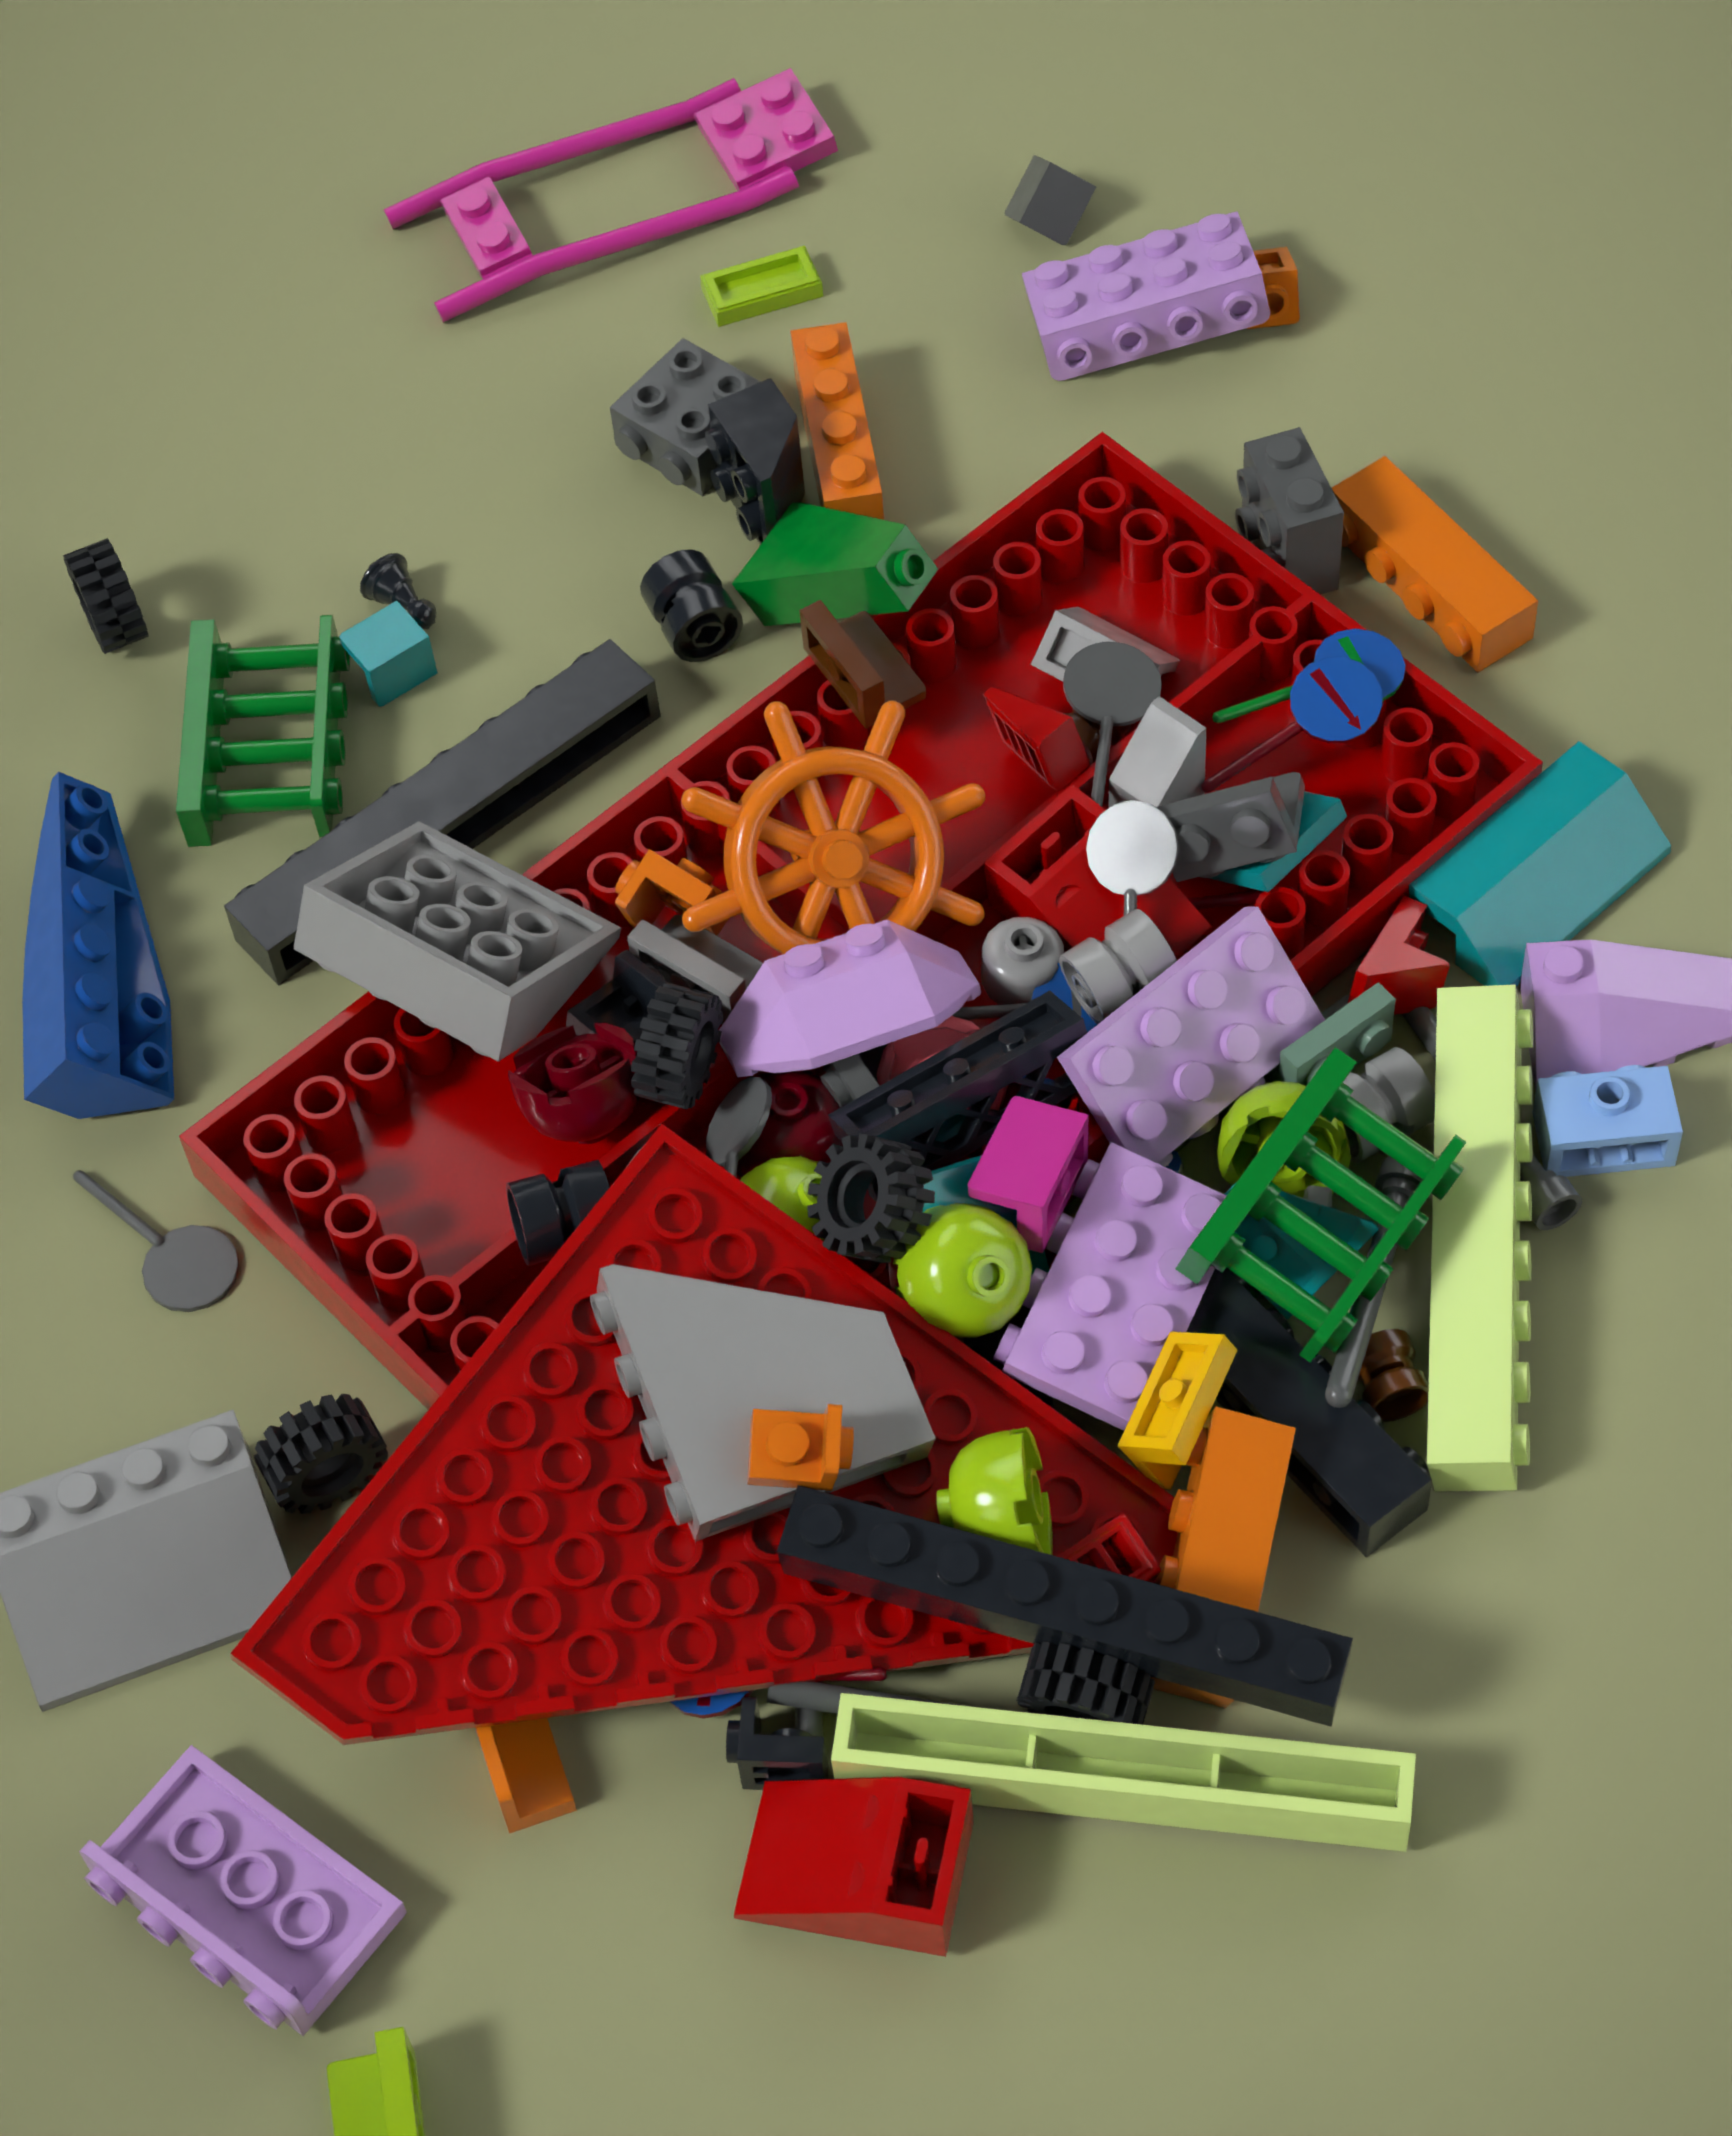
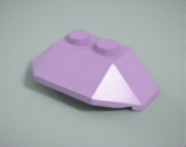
M887 919L875 924H861L851 928L845 934L815 944L799 945L791 948L783 955L765 960L719 1031H722L719 1043L737 1077L753 1076L758 1071L782 1073L815 1069L937 1027L959 1011L966 1001H971L981 994L980 985L959 951Z

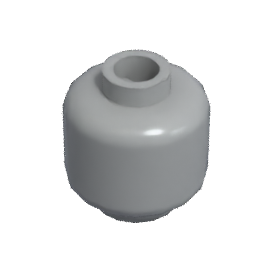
M1013 917L998 923L988 932L982 946L981 981L990 999L998 1005L1030 1002L1031 992L1036 987L1048 983L1059 968L1057 963H1059V956L1064 953V945L1056 930L1044 921L1035 918Z

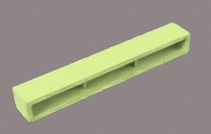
M1516 985L1437 988L1434 1155L1438 1157L1455 1134L1465 1140L1466 1144L1454 1160L1464 1167V1170L1442 1200L1433 1195L1427 1466L1435 1491L1517 1490V1466L1529 1465L1530 1463L1528 1424H1518V1403H1530L1531 1394L1529 1363L1519 1362V1341H1530L1531 1339L1529 1301H1519V1281H1531L1532 1272L1530 1241H1520V1221H1531L1532 1219L1530 1181H1520V1163L1532 1162L1533 1153L1531 1124L1521 1123V1105H1532L1533 1103L1532 1069L1530 1065L1521 1066L1522 1048H1533V1017L1531 1009H1520Z
M841 1693L831 1757L835 1779L904 1777L971 1789L972 1805L1403 1852L1407 1850L1411 1827L1416 1760L1415 1753Z

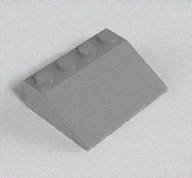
M418 821L304 885L294 950L318 962L322 968L338 973L367 989L373 996L387 1000L418 1017L424 1024L438 1028L471 1046L475 1052L491 1057L499 1062L537 1037L620 937L621 927Z
M234 1410L0 1493V1594L42 1712L242 1639L292 1578L248 1444Z

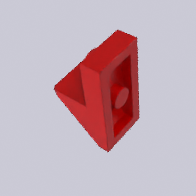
M1404 895L1356 970L1348 1003L1379 982L1396 999L1394 1015L1409 1013L1418 1007L1432 1009L1437 1006V988H1444L1450 966L1446 960L1424 951L1429 934L1421 931V926L1428 905Z

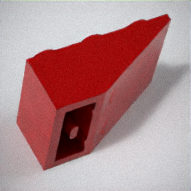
M1073 784L1067 787L983 862L988 903L1007 919L1031 917L1044 921L1056 930L1063 942L1064 953L1089 937L1102 942L1104 940L1105 927L1124 916V895L1113 893L1100 884L1088 863L1086 846L1089 831L1099 815L1106 809ZM1170 878L1151 893L1137 896V909L1144 912L1157 926L1169 944L1176 960H1179L1212 932L1211 924Z
M904 1777L765 1781L733 1914L734 1919L946 1957L974 1824L971 1789Z

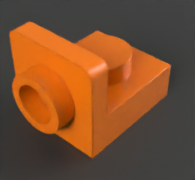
M1279 247L1253 251L1262 272L1270 316L1266 322L1246 329L1298 323L1300 320L1298 270L1288 248Z
M827 1404L824 1414L753 1409L750 1426L747 1485L797 1488L800 1485L814 1490L832 1491L839 1474V1469L850 1470L853 1456L854 1429L853 1427L841 1426L842 1405Z

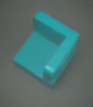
M398 601L393 602L340 634L342 647L365 672L371 698L379 707L388 704L438 674L429 636Z

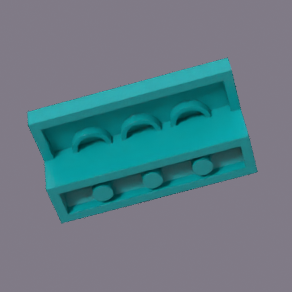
M1578 741L1410 883L1409 898L1428 905L1426 913L1456 934V966L1484 986L1516 985L1517 987L1521 983L1526 943L1570 941L1670 854L1671 844L1628 774Z

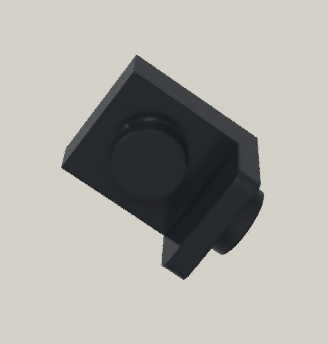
M742 1697L740 1720H729L726 1734L727 1763L738 1764L742 1789L763 1790L765 1781L828 1779V1759L824 1737L812 1736L804 1730L794 1728L779 1729L771 1735H762L757 1697Z

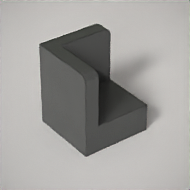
M1033 155L1004 215L1061 245H1066L1096 186L1048 160Z

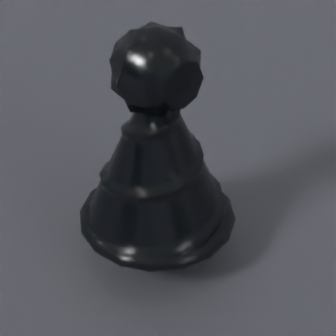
M390 553L371 563L360 582V592L364 598L388 605L398 601L422 629H429L432 624L436 623V607L424 598L418 600L412 585L413 581L408 573V563L403 555Z

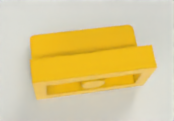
M1169 1332L1117 1445L1144 1476L1163 1489H1171L1181 1466H1186L1238 1351L1224 1334Z

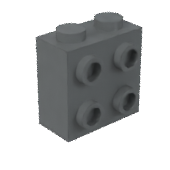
M682 338L610 406L615 444L624 455L633 460L640 459L657 469L671 483L684 485L699 495L704 496L714 486L710 472L716 468V461L709 450L705 437V432L711 430L708 404L760 383V381Z
M1298 427L1245 442L1243 468L1237 470V483L1242 497V507L1235 510L1239 534L1249 542L1252 541L1253 545L1320 595L1338 590L1344 512L1301 428Z

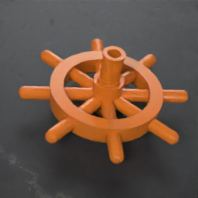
M779 701L772 702L765 708L764 718L781 760L762 772L746 789L738 803L698 787H691L682 795V805L688 812L727 827L723 858L728 891L688 908L683 913L682 923L688 931L700 932L740 914L746 925L757 937L783 955L793 947L827 940L817 938L834 893H836L850 929L861 924H875L860 887V881L899 897L889 912L878 922L887 919L915 932L931 910L968 926L978 925L982 922L985 915L983 906L977 901L940 887L944 866V846L940 824L980 807L984 803L985 792L980 785L970 783L929 801L922 789L907 773L888 761L905 717V709L897 701H887L881 706L864 751L845 747H818L805 750L788 707ZM833 774L853 775L834 822L816 777ZM879 788L894 803L900 814L859 832L875 790ZM792 789L808 824V830L803 831L768 816L778 801ZM906 839L910 841L911 856L908 873L869 858L870 855ZM758 840L791 853L793 862L758 877L756 867ZM810 883L794 926L791 928L775 914L767 901Z

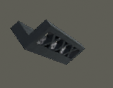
M1049 990L828 1114L834 1134L840 1141L848 1135L859 1137V1134H867L911 1146V1151L919 1152L923 1156L925 1161L920 1167L933 1171L949 1166L989 1143L1007 1108L1006 1106L999 1111L990 1109L1000 1089L1013 1082L1022 1084L1016 1096L1050 1105H1056L1078 1092L1067 1073L1054 1080L1045 1077L1054 1059L1087 1033L1084 1019ZM956 1114L966 1116L957 1135L945 1142L935 1140L944 1121ZM876 1177L868 1187L869 1195L875 1202L878 1197Z

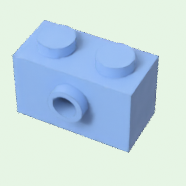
M1628 1065L1616 1071L1589 1074L1566 1071L1555 1074L1552 1077L1538 1078L1532 1114L1545 1171L1552 1170L1557 1176L1570 1177L1676 1165L1683 1130L1668 1066L1646 1068L1641 1065Z

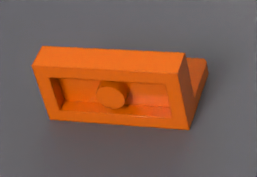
M547 1718L476 1727L509 1833L577 1811Z

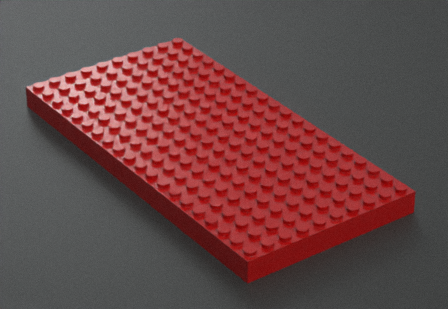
M1103 431L934 559L933 562L938 570L909 611L870 615L926 686V698L905 709V717L888 761L907 773L922 789L929 801L970 783L980 785L985 792V800L980 807L940 824L944 846V866L940 887L979 902L985 912L982 922L975 926H968L930 910L923 923L915 931L959 951L979 982L981 994L974 1000L966 1001L962 1007L998 1005L989 998L982 985V946L988 932L998 923L1007 920V918L988 903L983 862L1071 784L1090 798L1092 794L1096 761L1063 789L1057 790L1052 788L1002 741L983 695L990 687H994L1061 713H1071L1073 711L1065 696L1063 681L1031 665L1055 610L1080 607L1180 660L1174 672L1161 675L1160 697L1206 727L1205 780L1295 721L1291 713L1290 699L1222 723H1215L1213 721L1212 715L1216 711L1292 686L1296 676L1307 665L1314 662L1315 652L1324 639L1338 631L1350 629L1367 630ZM807 656L521 874L621 927L620 937L537 1037L558 1028L566 1027L567 1011L613 979L615 957L624 950L629 951L627 936L633 928L615 904L619 895L615 892V888L621 874L633 860L641 862L649 849L676 866L682 858H685L708 872L714 878L711 884L716 886L722 893L728 891L723 858L727 827L688 812L682 805V795L687 789L698 787L738 803L751 783L767 768L781 760L764 718V710L768 704L779 701L788 707L805 750L818 747H845L864 751L873 726L865 729L810 656ZM1404 657L1405 672L1402 685L1393 696L1382 702V710L1376 724L1364 736L1348 743H1326L1311 738L1306 732L1302 731L1211 791L1215 792L1251 781L1297 772L1300 773L1303 779L1305 792L1339 798L1347 814L1344 821L1269 892H1262L1255 903L1198 910L1211 924L1212 932H1214L1242 908L1258 906L1311 997L1372 947L1404 895L1409 897L1410 883L1542 773V760ZM1141 720L1131 724L1130 731L1117 744L1110 745L1102 806L1106 810L1109 808V778ZM833 774L816 777L834 822L853 775ZM879 788L875 790L859 832L900 814L894 803ZM792 789L778 801L768 816L803 831L808 830V824ZM906 839L870 855L869 858L908 873L911 856L910 841ZM758 840L756 853L758 877L793 862L791 853ZM1173 873L1169 876L1187 898L1256 890L1200 877L1176 882ZM859 881L876 923L889 912L899 897ZM810 883L767 901L775 914L791 928L794 926ZM836 893L833 895L817 938L830 939L845 934L850 930ZM664 906L652 925L662 930L670 919L678 913ZM740 914L729 918L718 935L721 939L762 963L765 960L782 955V953L771 948L757 937L746 925ZM368 991L179 1135L194 1177L429 1410L549 1263V1261L530 1266L525 1264L509 1212L506 1183L538 1174H544L554 1182L557 1181L562 1168L599 1160L610 1187L624 1171L637 1151L646 1144L661 1124H664L706 1155L705 1141L709 1125L718 1106L732 1088L740 1081L750 1077H737L720 1043H717L714 1052L717 1053L715 1064L711 1063L709 1071L711 1076L707 1084L703 1083V1094L699 1100L696 1099L694 1107L686 1110L639 1097L637 1106L631 1115L602 1141L593 1144L565 1142L542 1135L522 1115L514 1099L508 1079V1070L513 1073L515 1072L516 1066L513 1058L525 1045L498 1062L491 1057L475 1052L471 1046L438 1028L424 1024L418 1017L387 1000L373 996ZM999 1018L973 1019L968 1021L973 1022L982 1029ZM1058 1058L1054 1059L1045 1078L1054 1080L1066 1073ZM824 1066L804 1070L820 1077L826 1073L823 1069ZM758 1071L753 1076L762 1078L770 1072ZM1013 1082L1008 1085L1001 1109L1008 1106L1011 1098L1017 1095L1022 1084ZM1077 1092L1054 1106L1089 1115L1088 1159L1100 1164L1110 1143ZM988 1143L952 1164L981 1156ZM868 1189L864 1198L865 1220L871 1215L876 1205V1202L870 1197ZM1071 1194L1066 1206L1069 1203H1071L1076 1198V1196H1073ZM846 1256L847 1259L896 1294L895 1286L899 1287L897 1279L898 1265L893 1264L894 1257H891V1262L879 1263Z

